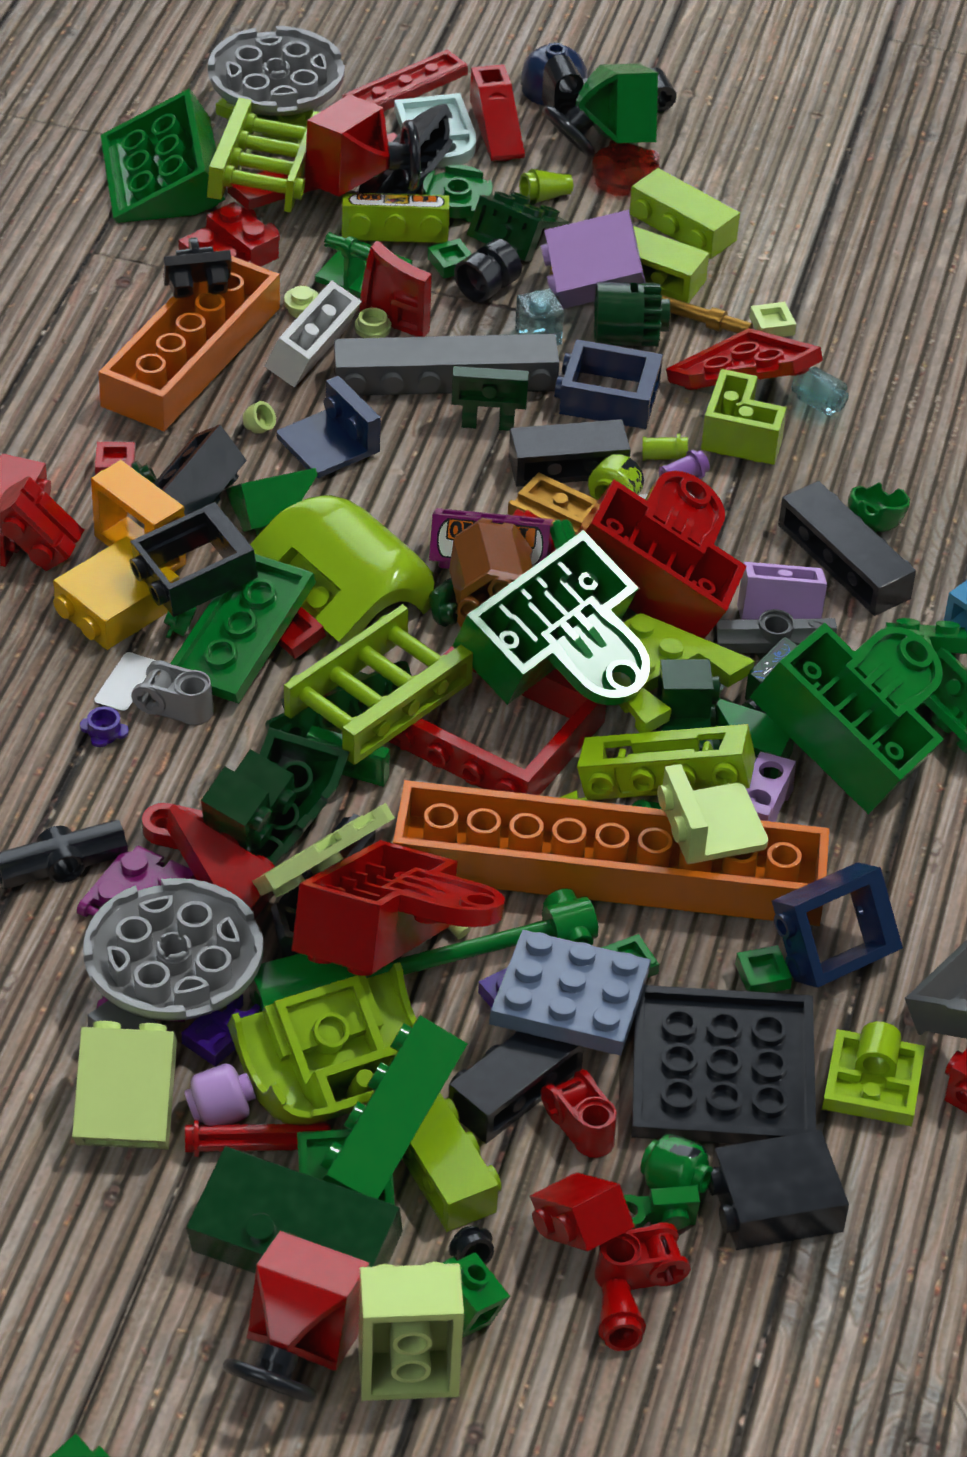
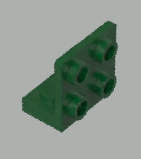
M495 191L494 195H480L466 235L485 244L494 239H502L516 250L521 260L531 261L543 228L567 225L569 221L560 218V211L552 207L540 205L538 208L529 204L531 199L525 195L511 192L508 195Z

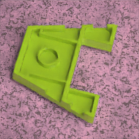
M639 613L623 623L644 645L650 660V672L641 691L633 699L619 704L624 713L630 712L635 718V728L639 733L651 732L669 721L672 709L650 693V691L658 687L660 659H710L712 676H718L719 682L727 688L747 677L750 670L754 667L755 661L653 617ZM621 672L612 673L613 680L618 685L624 687L631 686V680L627 675Z

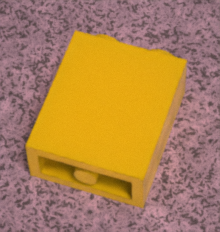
M128 536L53 580V604L57 613L62 618L69 619L81 629L88 639H94L106 650L168 613L163 604L158 606L155 603L145 580L138 581L129 562L133 558L130 542L132 539ZM164 564L158 566L170 583L179 580V576Z

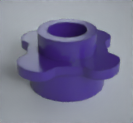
M107 706L93 709L89 712L87 718L80 722V730L88 733L91 737V744L95 747H105L107 744L114 742L116 738L123 739L129 734L128 726L121 724L119 712Z

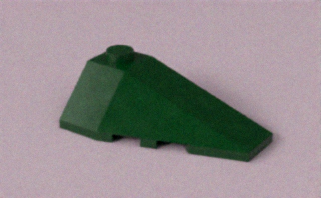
M269 727L260 755L294 774V787L297 793L296 799L289 811L284 815L279 813L271 824L273 832L267 843L261 849L255 847L252 852L255 856L261 855L266 857L276 867L336 793L350 751Z

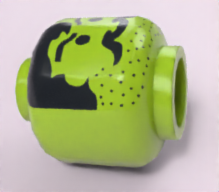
M621 454L605 458L594 469L588 480L589 493L592 498L599 500L613 479L638 495L644 485V476L639 465L630 457Z

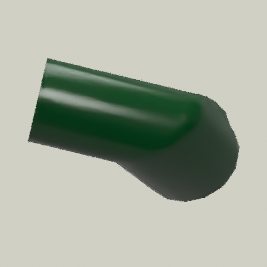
M451 578L445 580L429 594L433 620L438 625L444 627L449 624H456L458 614H455L458 605L450 603L456 598Z

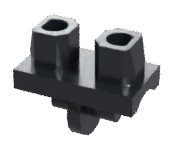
M189 238V249L176 250L175 256L164 257V285H170L175 298H185L193 295V283L206 282L208 293L213 295L226 293L228 279H230L232 259L230 250L213 252V247L199 248L198 239Z

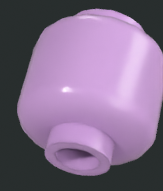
M228 1063L195 1074L190 1081L191 1088L185 1090V1096L193 1119L199 1120V1124L204 1123V1125L208 1126L231 1125L245 1120L250 1112L248 1101L256 1099L248 1074L238 1075L236 1069Z

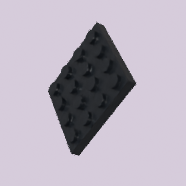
M644 986L634 1016L632 1138L660 1139L665 1135L672 1134L689 1141L742 1144L816 1131L813 995Z

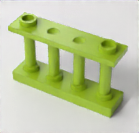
M238 97L209 166L207 197L221 200L226 187H232L235 184L285 193L284 211L291 212L295 200H302L304 193L307 127L256 118V114L251 113L252 100ZM313 111L311 117L318 114L319 112ZM254 132L302 140V142L297 144L252 135ZM250 149L294 157L295 160L293 162L243 152ZM240 167H246L289 176L288 179L238 170Z
M402 604L389 614L380 617L376 623L302 673L293 676L284 684V714L291 719L309 706L342 730V749L350 751L348 761L356 765L472 683L473 652L460 645L447 655L440 656L408 633V608ZM399 646L428 668L418 675L411 676L382 655ZM369 666L399 688L388 696L382 697L353 675ZM339 686L369 707V709L359 716L351 717L323 696Z

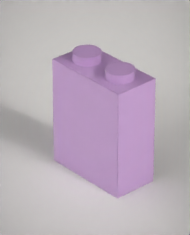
M629 210L544 230L547 244L541 245L545 266L551 265L553 275L547 276L551 297H559L562 309L594 302L596 282L645 283Z

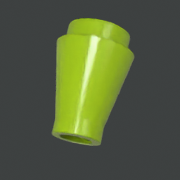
M530 169L528 173L521 174L519 191L520 194L529 197L532 204H536L562 195H570L573 191V179L570 174Z

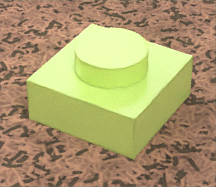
M786 302L751 306L749 318L755 330L781 337L795 335L796 322Z

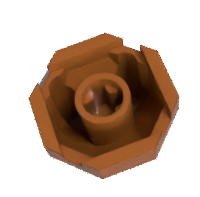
M481 518L455 536L449 572L458 604L457 623L460 627L467 614L533 567L531 562L533 550L514 524L505 522L497 524L493 523L491 519Z

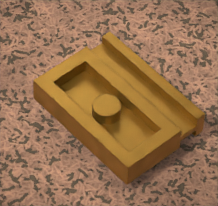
M538 473L518 492V497L515 500L511 499L508 502V514L513 515L519 509L523 512L530 510L539 518L553 519V522L558 519L561 521L568 519L573 525L575 534H577L583 520L598 500Z

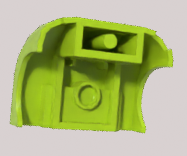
M333 495L304 499L280 512L250 544L257 555L313 572L316 583L301 607L323 625L324 630L341 645L364 631L368 623L381 610L391 604L400 601L410 602L423 614L431 607L429 594L434 590L432 576L434 573L413 550L369 512L350 500Z
M398 962L393 964L389 972L370 978L356 975L274 1001L273 1004L265 1006L263 1011L243 1018H240L239 1013L232 1014L227 1026L244 1073H247L258 1102L272 1117L285 1124L311 1125L351 1113L358 1101L366 1106L374 1092L373 1089L367 1086L380 1062L389 1066L397 1051L391 1048L390 1045L403 1023L412 1027L417 1018L409 1001L402 966Z

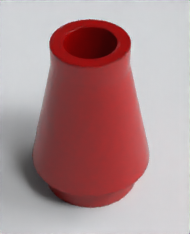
M620 1278L610 1279L603 1284L601 1289L602 1304L598 1333L610 1349L628 1351L641 1343L646 1331V1323L631 1294L629 1283Z

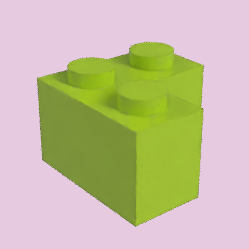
M721 369L705 413L701 450L775 465L783 439L787 407L755 401L758 376Z

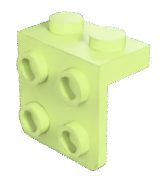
M682 764L665 767L663 785L658 786V800L662 811H665L670 822L675 842L679 843L687 864L757 852L767 848L768 836L743 784L732 783L693 790Z

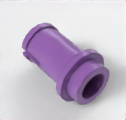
M690 450L686 453L685 457L659 467V476L668 471H682L701 479L710 470V464L703 451L699 450L696 452L695 450Z

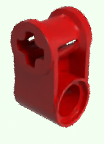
M582 1069L575 1072L573 1079L557 1086L548 1084L542 1087L541 1098L546 1112L560 1126L582 1155L599 1158L606 1156L612 1151L615 1145L616 1108L600 1090L594 1078L587 1070Z
M657 1223L649 1227L631 1229L601 1244L595 1267V1280L598 1285L602 1287L606 1281L620 1278L629 1283L630 1290L653 1286H670L685 1279L691 1269L688 1259L681 1256L677 1244L679 1239L677 1228L671 1223Z

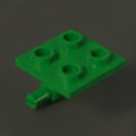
M332 232L327 233L324 246L337 250V252L317 272L315 282L327 286L331 281H334L353 296L361 298L365 267L372 245L359 241L352 236L344 238ZM395 254L402 260L412 265L413 260Z

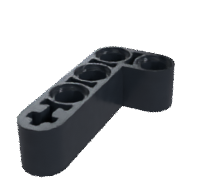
M556 55L547 61L544 67L542 90L544 106L551 105L564 117L576 105L578 95L588 79H582L574 63L566 55ZM650 68L658 72L657 112L668 110L676 101V91L662 69Z

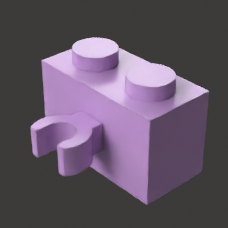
M744 562L747 567L741 578L737 602L741 620L759 619L762 613L772 609L788 612L793 619L822 618L827 582L822 568Z

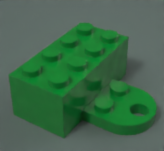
M584 530L467 614L452 645L454 649L462 645L473 652L472 668L507 705L555 669L585 698L603 705H619L630 701L641 691L650 672V660L644 645L621 621L639 588ZM621 672L627 675L631 680V686L624 687L618 685L613 680L612 673Z
M823 623L781 659L750 696L868 815L901 785L944 740L915 711L941 684L943 670L940 659L933 647L923 637L902 627L891 626L882 628L854 651L826 623ZM906 650L913 652L920 662L913 660Z

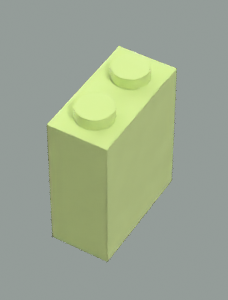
M113 1021L93 1022V1027H81L72 1133L76 1145L169 1149L177 1047L174 1031H167V1026L157 1023H142L139 1025V1030L121 1029V1024Z

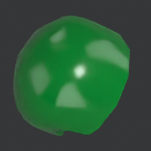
M878 482L868 488L863 486L852 488L847 504L848 508L854 514L860 516L863 522L874 532H886L896 528L901 523L910 506V498L900 488L896 489L892 494H888L883 490L882 483Z

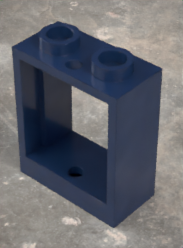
M576 339L572 353H565L562 365V375L564 377L558 376L555 385L554 398L560 399L559 414L596 421L622 419L624 426L647 429L660 386L663 354ZM579 372L639 382L637 392H631L576 381Z
M857 862L772 900L776 914L774 916V925L778 934L783 939L787 953L785 962L795 982L818 988L903 949L881 867ZM850 893L864 943L820 963L806 912Z

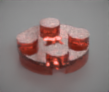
M610 141L608 147L602 148L594 155L591 174L592 176L594 175L595 184L601 190L617 196H629L632 185L657 168H660V154L655 150H648L630 143Z

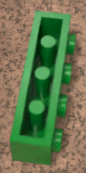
M419 1015L412 1027L403 1023L390 1045L391 1048L397 1051L389 1066L380 1062L367 1084L374 1092L366 1106L358 1101L343 1125L351 1130L343 1145L334 1141L321 1162L320 1166L327 1169L322 1180L378 1199L468 1043Z

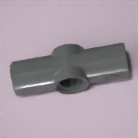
M772 609L762 613L759 619L719 620L713 628V643L737 653H756L762 659L784 637L798 646L823 623H826L836 634L837 625L835 618L793 619L788 612Z

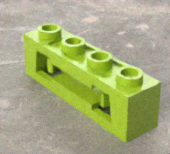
M748 724L585 737L577 769L584 796L587 797V800L658 795V786L663 785L665 767L682 764L693 790L732 783H741L745 788H750L756 757ZM723 739L718 750H713L710 741H706L703 744L702 751H700L699 740ZM631 746L634 753L628 754L626 757V749L620 748L617 758H607L605 748Z

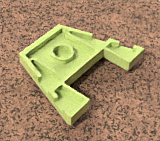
M384 803L364 816L361 815L252 882L261 896L271 891L276 898L284 895L305 881L302 873L310 869L312 874L315 875L343 859L339 851L395 819L387 804Z

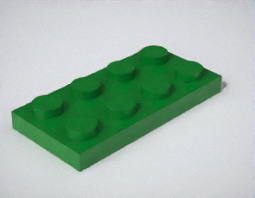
M255 554L258 578L212 599L170 664L206 673L210 677L212 695L239 704L314 587L316 581L313 572Z

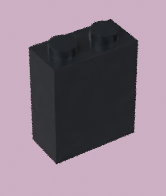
M821 1130L715 1148L711 1183L708 1189L712 1196H718L721 1204L719 1207L721 1227L724 1233H731L736 1251L844 1232L849 1202Z

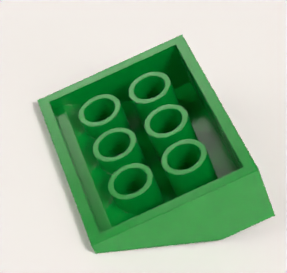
M190 88L100 135L113 219L116 223L194 216L207 209H212L220 202L226 200L225 192L221 200L207 197L209 166L216 152L210 116Z

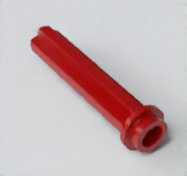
M194 1120V1125H185V1153L194 1152V1157H199V1152L223 1151L225 1146L238 1151L298 1150L297 1132L332 1130V1128L327 1123L311 1125L244 1124L208 1126L199 1125V1120Z

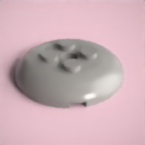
M276 26V31L257 33L256 28H251L227 37L214 48L208 60V76L215 91L233 106H235L238 97L252 100L251 113L265 116H289L315 109L333 97L344 80L345 65L341 60L339 49L326 38L311 31L295 27Z
M185 878L161 879V885L139 891L136 886L128 888L108 900L97 911L85 933L83 943L84 963L95 987L107 1000L131 1014L156 1020L191 1019L210 1014L227 1006L249 987L262 963L263 934L254 920V913L250 907L230 891L200 880Z

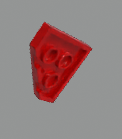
M748 328L666 368L669 383L683 386L687 390H696L702 387L715 386L721 369L758 376L757 380L789 375L798 376L807 373L810 367L822 362L823 357L821 347Z

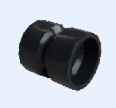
M502 239L491 240L479 248L477 252L458 262L454 268V277L458 288L466 298L475 303H482L498 293L501 288L507 287L517 280L522 273L521 260L516 250Z

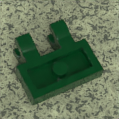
M453 366L451 405H463L461 428L476 429L478 406L500 408L499 430L510 431V428H514L515 409H526L529 371Z

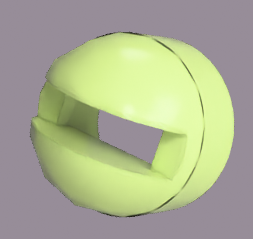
M259 401L249 406L242 417L246 429L251 430L254 434L267 432L273 429L276 424V415L273 408L264 401Z

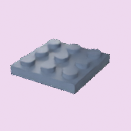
M522 930L491 1008L489 1024L621 1056L649 974L651 959L638 957L631 953H621L595 947L584 942L561 939L541 932Z

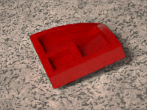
M375 241L370 248L365 267L360 298L362 302L359 313L366 308L382 309L386 312L391 322V328L416 337H425L430 332L432 274L407 263L393 254L381 242Z

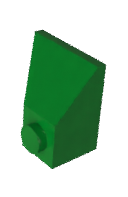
M316 468L245 482L227 488V497L243 532L255 529L257 537L280 512L302 501L317 477Z

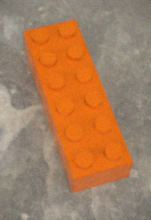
M231 256L230 279H228L226 293L213 295L208 293L206 282L193 283V295L185 298H175L173 295L98 372L100 406L165 432L280 309V274Z

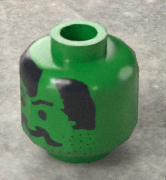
M672 1134L665 1135L658 1141L653 1140L647 1146L640 1166L641 1173L645 1175V1182L650 1190L697 1185L698 1192L704 1193L711 1183V1172L713 1171V1168L709 1166L708 1153L702 1145Z

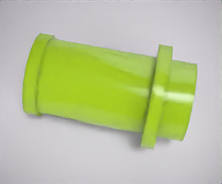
M677 433V437H643V461L679 460L685 457L688 452V437H681V433Z

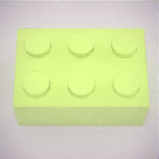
M430 1262L424 1265L394 1266L380 1264L375 1267H360L358 1352L361 1401L459 1397L464 1321L460 1264Z

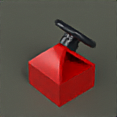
M350 94L307 120L305 183L336 196H341L387 169L388 171L401 170L406 189L409 191L417 189L421 172V151L418 129L414 121L406 120L403 123L400 144L398 142H388L384 108Z
M280 1231L256 1266L247 1339L262 1344L255 1365L228 1358L223 1363L224 1370L231 1375L308 1403L313 1402L316 1399V1391L307 1385L290 1379L292 1372L295 1371L299 1358L334 1371L338 1369L358 1337L360 1267H369V1262Z

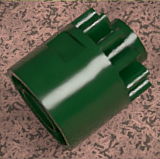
M596 282L594 342L613 346L658 347L660 332H668L670 325V299H662L660 284Z

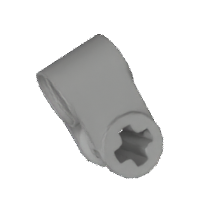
M161 660L150 663L146 669L147 676L143 683L137 684L131 693L133 703L143 712L179 720L189 725H199L207 722L214 712L211 681L206 673L175 666Z

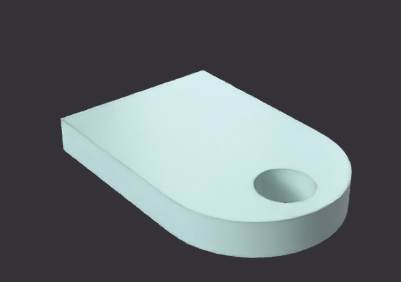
M460 93L394 100V112L400 129L406 120H413L419 114L434 106L445 103L448 105L453 117L448 119L450 126L449 139H453V142L448 151L449 153L443 157L436 168H445L448 165H463L473 158L476 152V132Z

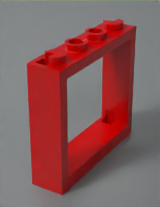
M451 646L443 655L450 653L454 650V647ZM557 669L521 694L569 718L565 725L525 769L422 718L388 742L482 789L541 795L580 751L585 737H592L604 724L606 705L595 703L585 698Z

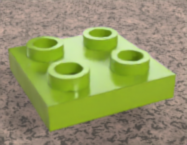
M875 1021L868 1023L863 1027L861 1033L836 1029L822 1109L912 1127L925 1046L901 1041V1033L898 1028L886 1022Z

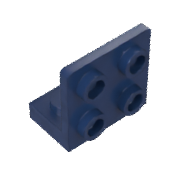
M339 375L326 380L325 410L277 430V439L306 469L316 468V478L323 477L380 452L381 417Z

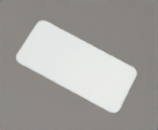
M131 652L125 653L94 698V701L114 709L126 711L133 702L131 698L132 690L137 684L143 683L147 676V667L156 660Z

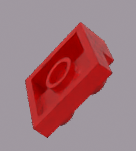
M235 201L207 214L206 227L178 240L179 250L189 249V238H197L199 248L213 247V252L230 250L231 256L260 267L279 258L280 235L276 226L272 223L263 224L257 219L253 209L247 210L245 207L242 208Z

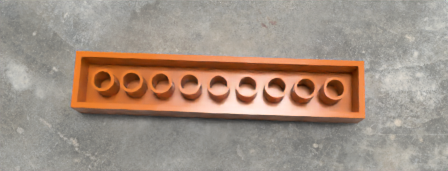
M404 780L393 844L458 861L456 877L485 884L494 889L550 895L560 889H570L574 891L577 898L586 896L590 900L774 921L776 914L772 900L827 876L830 828L760 820L768 836V845L765 850L687 864L679 843L675 842L667 815L662 809ZM823 905L806 912L810 925L820 926Z

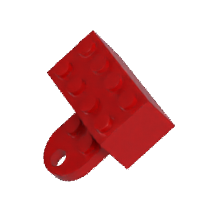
M682 471L663 473L650 489L646 499L613 479L585 517L577 532L579 534L584 530L639 588L628 608L637 614L643 613L703 639L706 638L726 613L747 567L714 545L725 520V509L719 496L704 481Z
M379 840L299 884L292 951L308 955V960L314 963H335L346 966L350 973L356 975H372L374 972L445 930L449 925L484 927L500 922L503 917L505 897L501 892L490 886L456 877L458 865L456 860Z

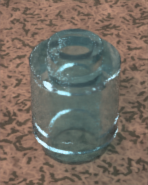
M818 367L809 368L807 373L795 376L791 386L792 392L796 393L799 400L827 416L840 412L846 405L849 397L845 382Z

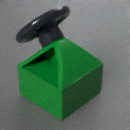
M640 63L600 64L585 82L576 100V105L568 111L565 117L551 105H546L543 108V113L577 149L589 157L595 154V148L584 135L592 126L598 133L615 143L657 142L658 72Z

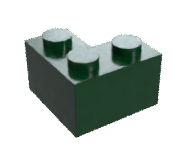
M660 659L656 697L672 709L669 721L656 728L655 731L716 726L715 705H712V701H719L720 682L718 676H712L710 659ZM719 739L699 740L700 751H702L703 744L706 741H710L713 750H718L720 747Z
M250 749L235 771L224 766L201 799L204 824L219 833L230 835L238 841L242 848L250 853L253 852L255 847L261 849L273 832L271 824L279 813L286 814L296 799L294 774Z

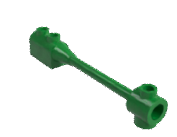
M560 889L551 893L544 900L542 921L397 958L372 975H367L366 978L389 972L393 964L398 962L402 966L403 974L406 975L517 945L522 930L541 932L549 936L593 945V939L598 937L599 932L597 916L588 897L577 898L574 891ZM300 953L261 963L258 973L249 985V996L253 1005H260L262 1012L265 1006L273 1004L274 1001L356 976V974L350 973L346 966L339 964L314 963L308 960V955Z

